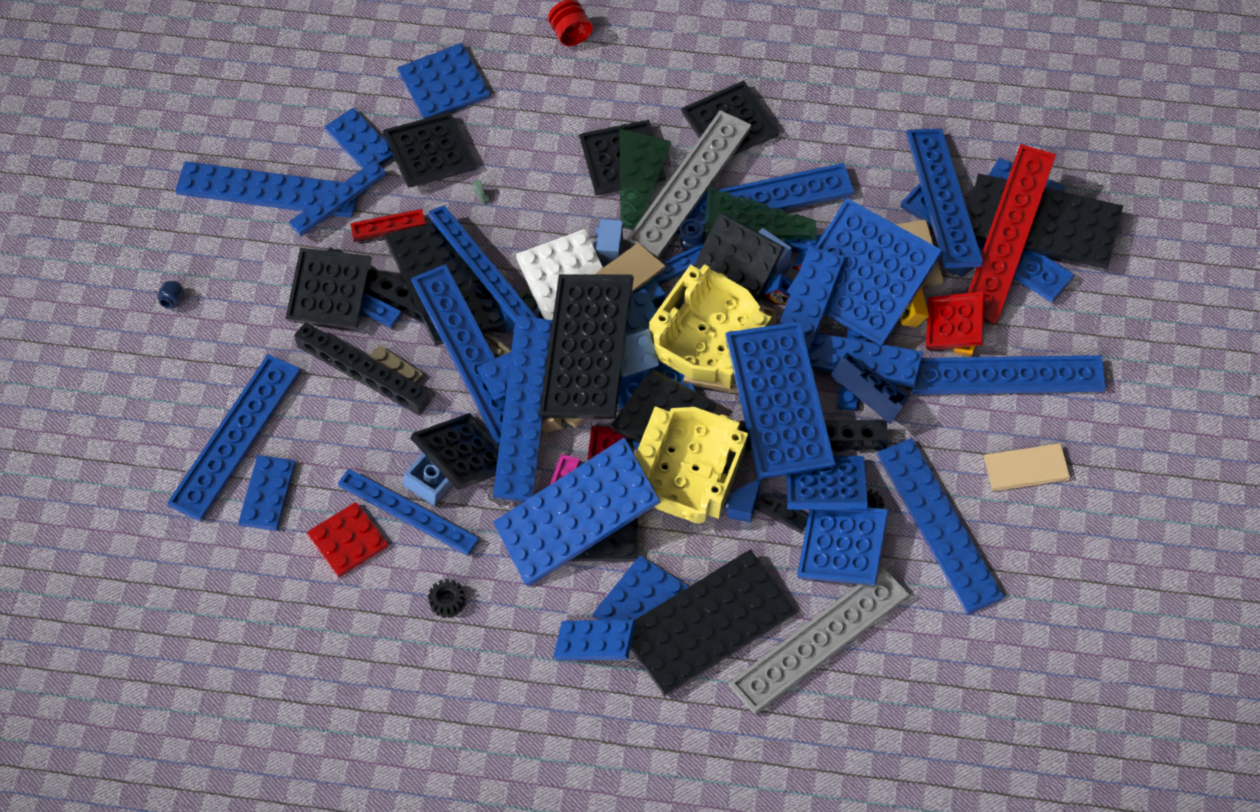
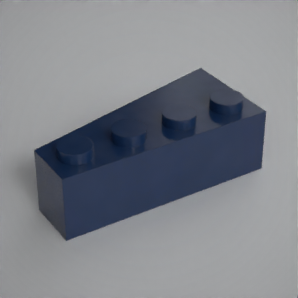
M848 352L842 357L831 374L837 383L846 387L889 424L892 423L910 397L909 394Z

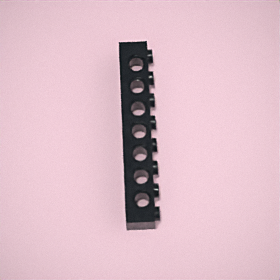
M329 247V249L327 250L334 252H343L339 249L336 250L331 247ZM371 265L365 293L424 324L405 282L401 279L397 280L387 272H381Z
M305 322L295 333L294 337L298 348L420 416L430 403L427 389Z
M824 420L829 436H832V438H829L831 450L881 451L887 448L888 431L886 420ZM739 421V430L747 433L745 421ZM748 437L745 451L751 450L750 441Z

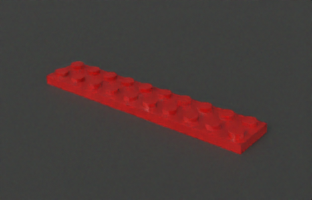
M1023 144L1019 146L981 254L982 266L976 268L968 293L984 292V321L998 324L1056 154Z

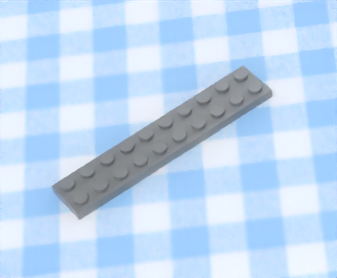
M720 110L626 239V244L633 247L639 243L654 257L659 259L680 230L683 221L687 220L750 132L751 124Z
M881 567L876 586L857 585L730 681L729 687L756 715L908 599L909 594Z

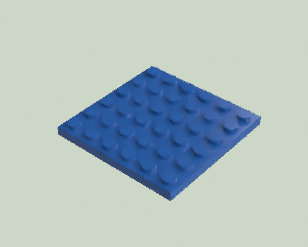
M846 198L815 246L817 249L845 256L843 267L824 315L871 342L877 343L880 346L884 345L943 251ZM797 276L787 290V293L791 294Z

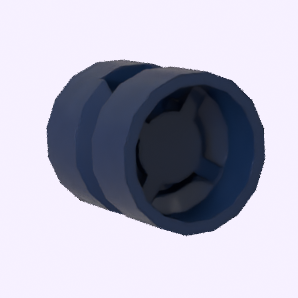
M697 219L683 221L680 226V244L682 249L687 251L704 243L703 224Z

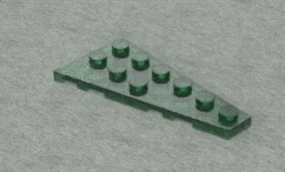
M619 129L620 217L623 228L634 230L646 213L669 153L671 141Z
M708 186L704 236L709 235L719 212H723L757 232L764 228L778 239L816 240V220L798 214L791 215L785 213L782 209H772L766 204L745 197L738 198L730 195L729 192L723 191L722 193Z

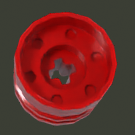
M563 0L553 6L548 13V22L555 31L560 43L564 46L578 45L585 41L592 33L593 24L578 0Z

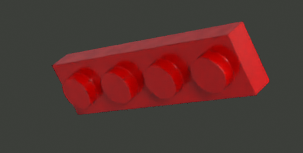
M422 209L353 222L350 223L353 240L356 242L425 225Z

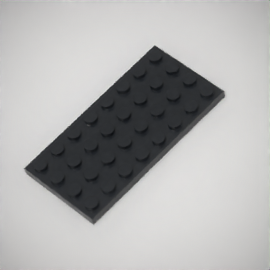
M978 173L967 211L976 240L986 242L1007 179ZM1045 188L1023 250L1108 269L1123 205Z
M434 223L385 234V242L434 346L444 343L411 279L444 264L447 265L482 334L506 328V322L493 295Z
M559 274L539 412L542 418L616 419L634 281L632 274Z
M750 549L634 620L637 624L631 650L665 697L796 615L797 611Z

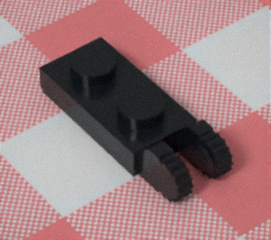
M767 493L762 495V500L772 507L770 508L758 502L755 506L756 510L800 534L803 533L807 525L808 513L802 510L788 509L787 502L780 498H775Z

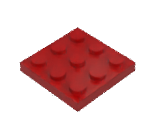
M984 292L928 297L927 350L983 345Z
M354 502L307 531L308 537L338 578L388 548V543L357 502Z

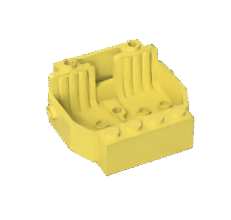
M706 264L700 270L690 265L650 320L649 332L657 360L692 380L718 381L731 388L735 382L725 333L771 326V317L760 311V306L747 289L729 280L726 275L710 270V267Z
M658 407L654 408L635 456L661 500V503L655 506L656 509L694 523L705 522L707 515L719 519L746 450L748 433L739 430V421H733L725 415L719 416L696 407L671 408L670 412ZM673 448L675 452L671 453L668 449ZM731 450L736 452L729 473L726 475L723 472L729 451ZM666 465L668 469L664 470L661 467ZM696 466L699 470L694 471L692 468ZM718 488L719 491L717 493H713V489Z

